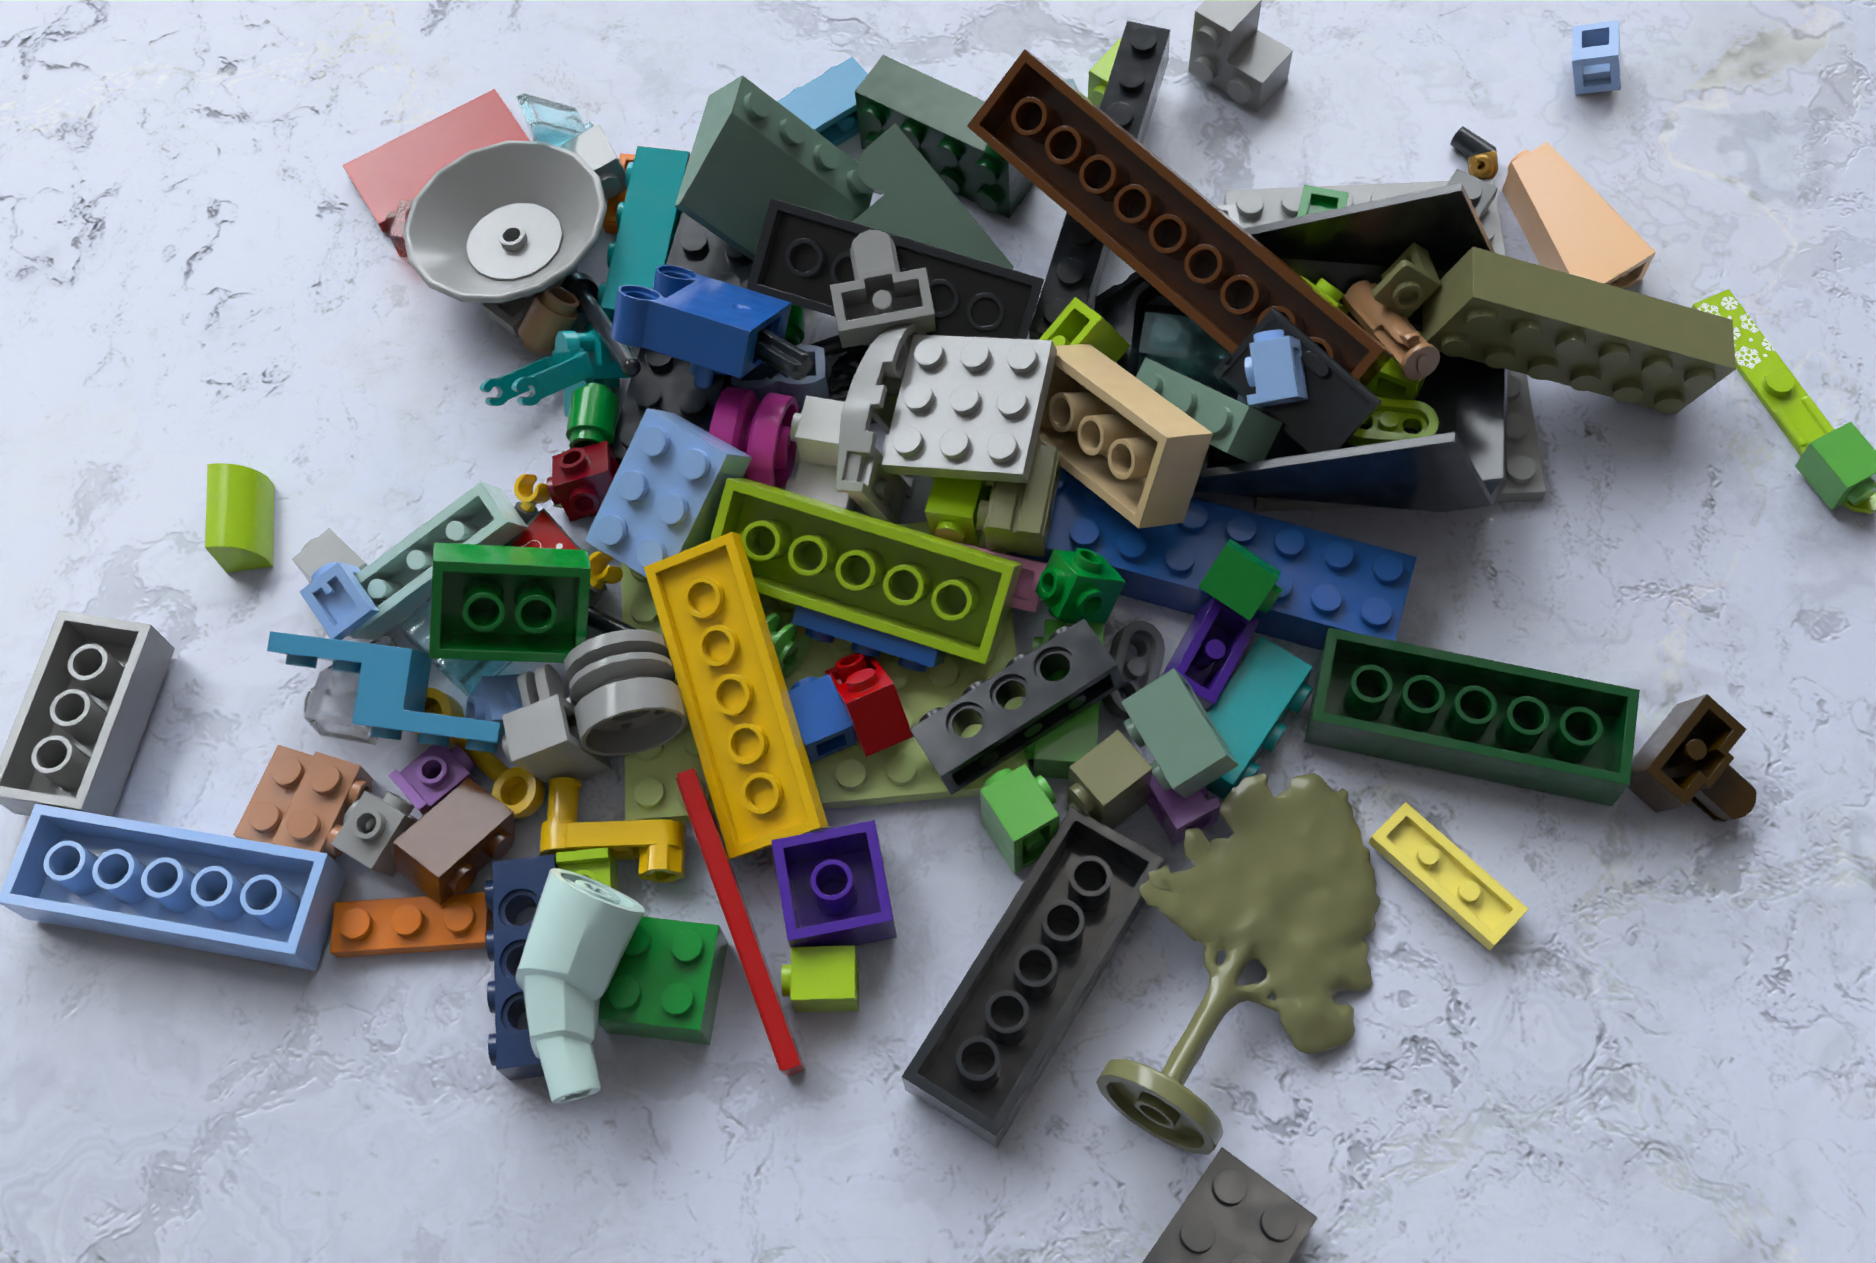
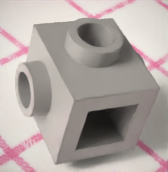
M364 791L361 798L348 808L343 820L344 825L331 845L371 870L393 877L397 872L393 841L418 821L417 818L410 815L415 806L389 791L384 798Z

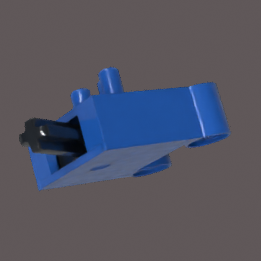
M672 265L657 266L653 289L637 285H623L618 288L611 338L624 345L642 347L690 362V373L694 376L693 383L697 388L710 389L713 386L715 374L721 376L732 375L742 378L762 362L768 363L795 380L805 379L807 373L813 371L814 362L810 359L807 352L784 340L791 302L702 276L692 270Z

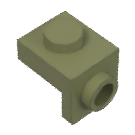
M1413 242L1381 275L1382 281L1372 290L1375 301L1400 315H1406L1408 319L1441 286L1428 250Z

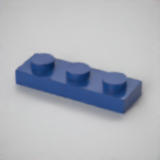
M796 605L792 624L805 627V635L807 634L812 639L832 643L834 637L852 642L851 650L871 657H880L881 652L897 656L899 657L898 665L918 672H927L928 667L934 668L944 663L947 653Z

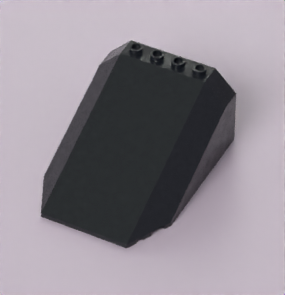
M1462 182L1244 228L1298 275L1303 276L1315 285L1320 278H1323L1343 294H1346L1348 289L1358 281L1365 280L1371 284L1376 283L1378 285L1382 281L1381 275L1413 242L1428 250L1439 280L1472 247L1494 252ZM1137 272L1132 273L1123 283L1113 285L1095 297L1094 311L1102 316L1131 345L1116 362L1135 377L1137 376L1146 357L1237 400L1238 393L1223 379L1219 380L1213 374V371L1227 354L1231 356L1232 354ZM1341 298L1339 303L1343 305V299ZM1422 305L1407 319L1420 332H1422ZM1348 312V313L1346 314V315L1349 316L1353 321H1355L1359 326H1361V325L1359 324V322L1352 316V314H1351L1350 312ZM1439 351V364L1425 378L1415 399L1416 401L1428 404L1436 412L1439 420L1436 435L1357 447L1346 442L1340 449L1305 454L1279 430L1265 460L1249 463L1209 444L1194 491L1431 512H1448L1492 506L1506 486L1507 369L1492 368L1485 363L1463 357L1447 356ZM1366 424L1360 426V429H1370ZM1404 428V431L1407 433L1418 434L1414 428Z

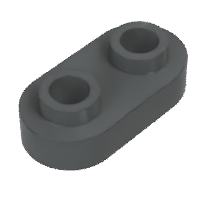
M1135 621L1121 628L1115 634L1109 652L1118 665L1124 684L1120 688L1126 693V698L1159 678L1164 658L1165 643L1161 633L1155 626L1145 621ZM1130 644L1136 647L1138 656L1131 652ZM1119 689L1101 699L1111 714L1119 718H1130L1121 703L1124 699L1121 697Z

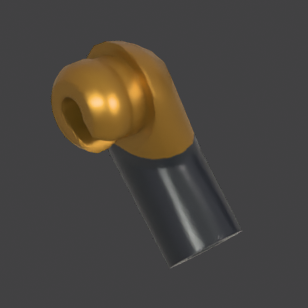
M1462 126L1453 136L1450 145L1468 156V172L1470 175L1478 179H1493L1498 172L1496 147Z

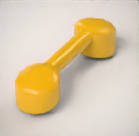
M428 687L425 713L465 717L462 706L456 699L436 688ZM450 737L449 741L453 745L458 744L474 764L495 782L491 795L514 811L515 819L529 817L539 809L545 795L544 782L520 767L509 769L492 752L465 749L467 739Z

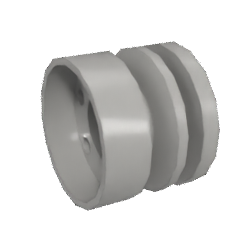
M626 629L604 633L584 641L572 649L565 658L564 666L567 681L569 682L570 696L577 703L574 712L581 747L589 753L603 756H620L644 752L669 742L677 737L687 726V717L680 688L673 683L675 672L665 638L660 633L645 629Z

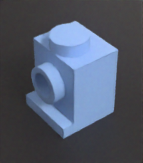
M1619 20L1573 26L1572 66L1575 95L1620 90L1621 47Z
M1282 329L1254 334V342L1249 343L1251 356L1245 358V373L1250 387H1256V394L1246 395L1248 406L1265 408L1309 400L1304 365L1301 360L1300 340L1289 335L1284 336V330Z

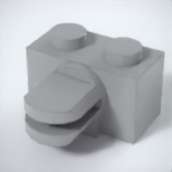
M868 230L860 233L853 240L850 249L855 281L830 285L842 348L872 343L882 332L892 326L917 324L926 333L936 331L935 313L926 267L900 272L896 247L887 233L879 230Z
M546 664L538 667L535 670V674L528 671L517 677L523 707L502 715L506 734L502 736V747L506 757L512 764L519 766L547 784L550 779L556 777H569L582 781L612 769L609 756L592 754L581 747L574 712L577 703L571 697L565 698L561 677L551 665Z

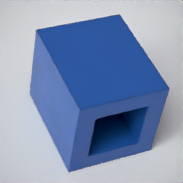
M830 674L820 678L807 677L796 682L791 687L788 694L810 764L857 744L853 724Z

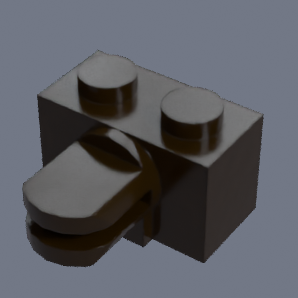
M1708 694L1676 704L1632 759L1630 786L1628 788L1655 813L1684 807L1692 801L1708 817L1718 823L1745 817L1752 811L1756 803L1757 792L1750 782L1729 765L1734 759L1729 751L1747 729Z

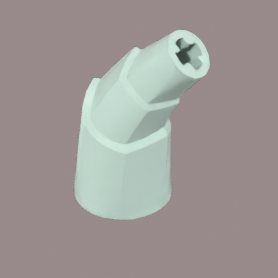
M553 868L549 871L516 973V983L524 992L531 1047L535 1057L540 1059L551 1102L555 1104L578 1100L601 1090L593 1047V1040L598 1031L600 997L607 990L631 937L645 913V908L627 895L586 876L559 868Z

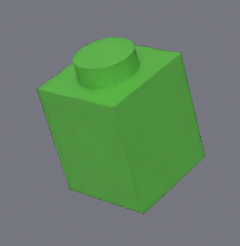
M1852 422L1810 442L1795 465L1830 510L1848 501L1852 505L1860 504L1876 493V450Z

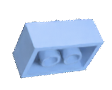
M647 408L584 541L646 577L645 566L710 541L726 479L742 478L752 457L675 413Z

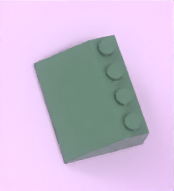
M742 75L709 95L674 207L754 261L771 198L853 222L870 207L873 192L865 187L859 177L858 163Z

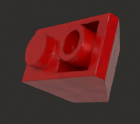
M860 653L849 654L839 659L835 663V667L824 671L826 675L830 674L853 724L856 742L866 757L914 737L895 685L874 657Z

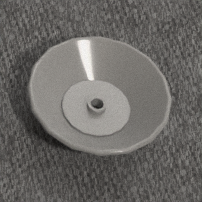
M504 141L469 151L437 171L413 199L403 229L408 263L429 288L461 302L504 303L540 293L575 271L598 242L607 211L600 177L578 154L546 141Z

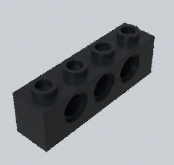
M1082 619L1073 626L1066 625L1059 628L1050 636L1048 642L1034 651L1015 656L1008 662L1004 670L990 679L979 680L971 684L960 698L946 707L930 710L920 719L919 724L910 730L950 794L953 795L1124 684L1117 663L1086 620ZM1057 670L1069 671L1068 675L1060 681L1053 682L1047 680ZM1015 697L1026 698L1025 702L1016 709L1004 708L1006 703ZM974 724L982 725L981 730L976 735L961 737L963 731L968 726Z

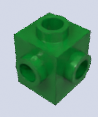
M1078 548L1074 552L1054 549L1045 569L1040 575L1035 592L1048 606L1049 613L1059 621L1073 624L1076 621L1085 619L1086 622L1106 624L1126 581L1102 555H1098L1091 550Z

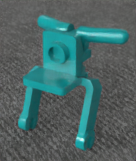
M587 322L584 328L585 333L559 331L555 339V350H552L553 355L544 357L498 378L486 379L480 385V391L490 392L493 387L497 388L498 395L496 397H487L485 399V403L489 406H501L507 400L530 391L528 397H519L517 402L522 406H533L542 398L563 390L564 413L568 417L571 395L575 389L589 383L602 384L608 388H621L620 378L631 377L625 375L615 361L610 360V352L591 324Z

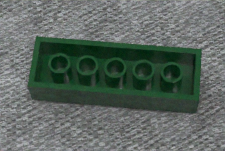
M1328 628L1320 651L1304 742L1613 806L1630 786L1640 690Z

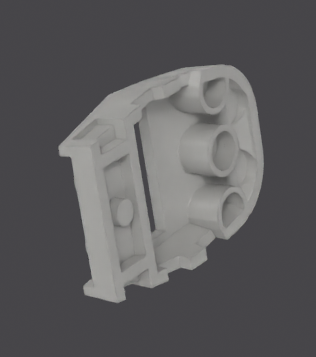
M917 324L892 326L882 332L872 342L853 377L840 420L836 490L841 493H847L869 516L894 524H903L900 521L904 501L905 498H912L917 481L909 477L910 475L888 474L881 463L913 334L927 335L924 329ZM872 418L886 433L881 453L875 448L877 435L869 431Z

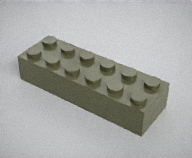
M1472 247L1440 280L1441 286L1422 304V337L1447 356L1463 357L1485 363L1492 368H1504L1526 374L1533 379L1548 380L1571 386L1578 391H1590L1612 397L1619 402H1631L1646 406L1660 413L1677 414L1736 370L1732 319L1476 247Z

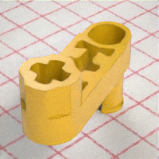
M556 777L548 781L547 821L541 824L540 856L552 854L556 856V852L608 847L615 860L639 859L638 877L642 880L669 883L684 878L686 826L683 823L663 819L578 822L580 781L569 777Z

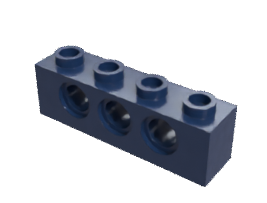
M554 854L492 862V880H487L485 883V899L488 910L493 911L494 929L488 930L486 933V950L490 962L494 961L495 981H489L487 984V1002L490 1012L495 1013L496 1033H490L488 1037V1055L491 1065L496 1066V1070L508 1080L544 1076L540 1059L535 1057L531 1047L529 1029H518V1020L526 1009L524 992L516 983V971L533 919L521 926L515 925L517 915L525 908L536 907L537 910L549 871L553 868H558Z

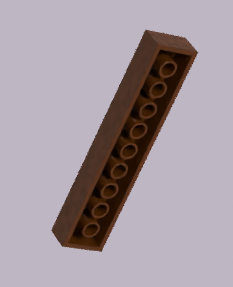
M1026 49L1023 50L967 125L970 130L1231 354L1234 353L1268 312L1275 307L1365 387L1394 355L1044 61Z

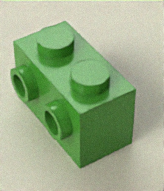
M1026 764L1014 771H1011L1010 768H1005L988 778L984 783V788L980 790L982 825L1012 872L1016 874L1039 859L1059 827V814L1053 806L1057 802L1056 797L1042 775L1034 778Z

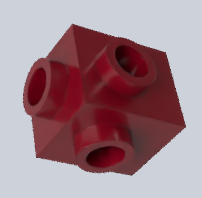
M608 441L582 448H571L561 454L552 456V477L547 478L548 492L555 505H562L570 522L597 515L618 471L619 464Z

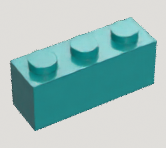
M1261 635L1219 695L1216 703L1208 711L1209 717L1239 766L1206 786L1207 790L1223 800L1234 787L1239 785L1243 778L1258 775L1261 766L1255 762L1264 749L1271 753L1276 749L1288 728L1282 724L1283 720L1290 710L1298 714L1314 689L1307 684L1313 666Z

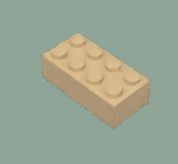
M1092 345L1055 346L1057 353L1037 444L1057 447L1060 450L1061 467L1138 529L1183 523L1213 433Z

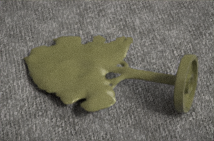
M1264 772L1262 775L1243 778L1239 785L1234 787L1220 803L1219 813L1234 832L1229 839L1216 838L1209 842L1200 828L1185 830V856L1196 865L1188 870L1170 873L1167 865H1165L1161 869L1148 872L1149 881L1140 886V894L1148 906L1158 908L1172 923H1175L1187 933L1188 937L1193 941L1201 942L1206 947L1204 965L1210 975L1209 986L1202 1002L1182 1037L1172 1050L1161 1072L1132 1060L1111 1059L1104 1067L1096 1083L1105 1099L1129 1121L1152 1136L1176 1148L1194 1154L1209 1155L1216 1148L1223 1135V1128L1218 1116L1208 1104L1185 1087L1184 1084L1201 1058L1225 1014L1238 1003L1251 1001L1277 1011L1280 1014L1281 1024L1292 1038L1294 1047L1306 1054H1319L1332 1050L1335 1047L1346 1046L1354 1036V1008L1349 1004H1337L1334 997L1337 992L1341 991L1365 992L1373 984L1371 969L1367 960L1369 947L1364 939L1375 930V914L1380 906V898L1376 893L1377 882L1374 869L1369 862L1370 850L1363 846L1361 832L1354 820L1353 809L1349 803L1348 792L1343 788L1338 792L1332 790L1322 777L1315 773L1294 777L1291 779L1288 790L1283 791L1276 797H1273L1267 785L1268 776ZM1223 949L1227 953V957L1223 964L1219 965L1217 964V956L1219 951ZM1252 959H1258L1266 968L1267 978L1259 984L1245 986L1237 984L1236 982L1245 964ZM1274 994L1276 1001L1268 998V996Z

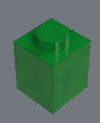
M1231 538L1198 586L1249 621L1257 610L1267 614L1283 590L1275 584L1280 577L1281 571Z

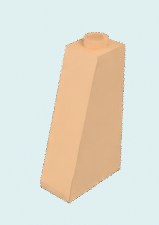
M1548 142L1532 151L1524 150L1511 160L1508 165L1509 171L1502 192L1540 266L1625 290L1643 279L1656 252Z

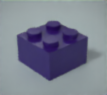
M875 820L771 840L787 941L790 948L858 946L898 938Z

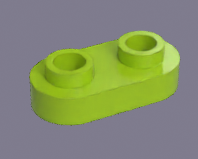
M1377 397L1382 403L1363 423L1370 429L1359 428L1347 443L1357 447L1436 435L1439 426L1438 416L1432 407L1421 401ZM1404 428H1414L1418 434L1407 433L1404 431Z

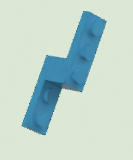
M270 631L267 651L285 654V664L316 668L317 660L321 659L333 661L332 670L360 674L352 724L371 726V737L401 740L402 730L419 733L417 743L448 747L450 737L467 739L465 749L496 753L498 743H502V736L506 735L504 724L501 722L424 712L432 658H429V652Z

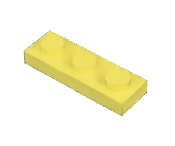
M1407 802L1371 836L1368 842L1489 951L1528 911L1524 904Z

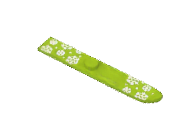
M1729 289L1692 305L1691 308L1733 320L1736 369L1800 456H1802L1810 442L1835 430ZM1876 493L1860 504L1852 505L1848 501L1843 506L1854 512L1875 513Z

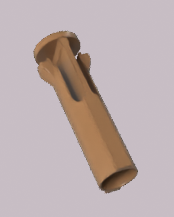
M1363 280L1353 284L1342 297L1343 305L1371 336L1394 354L1392 358L1406 378L1416 381L1429 376L1436 369L1440 360V354L1436 347L1429 344L1408 322L1406 315H1400L1374 300L1372 290L1377 286L1376 283L1371 284L1369 281Z

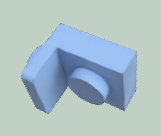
M342 562L328 563L315 571L311 576L312 582L299 591L331 639H344L379 612L355 576L360 572L358 566Z

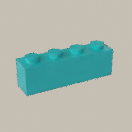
M637 146L634 163L629 162L625 173L626 198L625 202L618 204L616 212V224L618 227L616 242H611L607 251L608 277L606 282L600 284L598 290V303L611 322H613L618 288L623 285H637L653 289L657 266L666 265L682 214V211L674 206L690 158L689 151Z

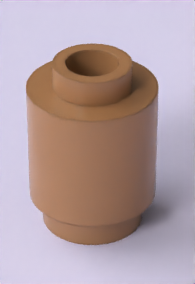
M551 285L544 291L537 293L518 328V334L523 339V345L538 355L553 354L552 350H555L557 333L559 331H570L578 317V299L566 289L556 285Z

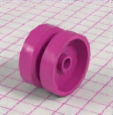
M727 386L721 392L716 403L709 433L752 457L744 473V478L785 490L787 481L791 478L796 457L797 444L791 441L790 430L794 414L799 413L797 399L793 396L768 393L759 403L755 391Z

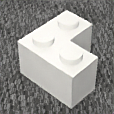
M806 396L802 413H795L791 423L790 439L797 444L796 465H799L796 478L788 479L785 490L855 511L857 503L847 493H841L836 490L840 420L845 402Z

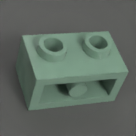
M1171 669L1121 702L1130 718L1124 721V725L1140 748L1147 745L1155 761L1149 764L1153 768L1152 773L1165 791L1172 788L1183 797L1188 798L1239 766L1191 685L1176 669Z

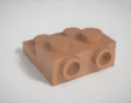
M278 745L233 835L240 839L327 853L335 860L336 857L341 856L344 852L331 845V843L344 825L343 820L348 808L361 798L364 791L372 792L371 783L373 778L361 765L317 751L313 756Z

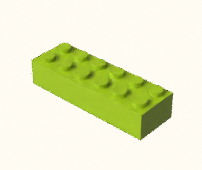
M744 477L726 479L710 538L712 540L730 532L741 535L758 593L985 665L996 657L1023 563Z

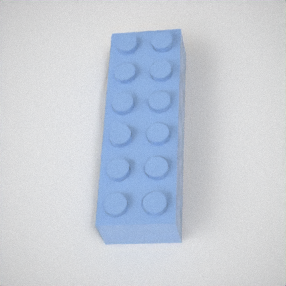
M35 804L0 891V904L27 920L316 971L333 919L334 902L339 900L347 872L327 853Z

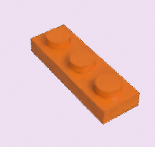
M485 892L453 894L442 905L430 896L334 902L330 953L336 958L486 948V933L488 930H491L492 911H489L487 908Z

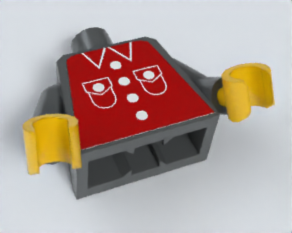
M520 475L515 481L514 492L516 497L522 502H517L514 508L528 528L504 546L582 550L544 508L540 511L536 508V504H544L551 498L547 484L538 483L533 492V486L537 481L536 475ZM600 551L594 552L589 556L591 565L589 606L594 607L602 594L608 590L605 583L616 584L623 577L620 567L607 566L613 560V557Z

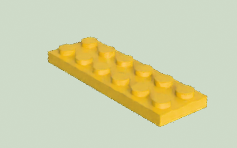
M730 532L645 566L644 570L729 859L739 858L771 847V840L810 833L829 827L741 535Z

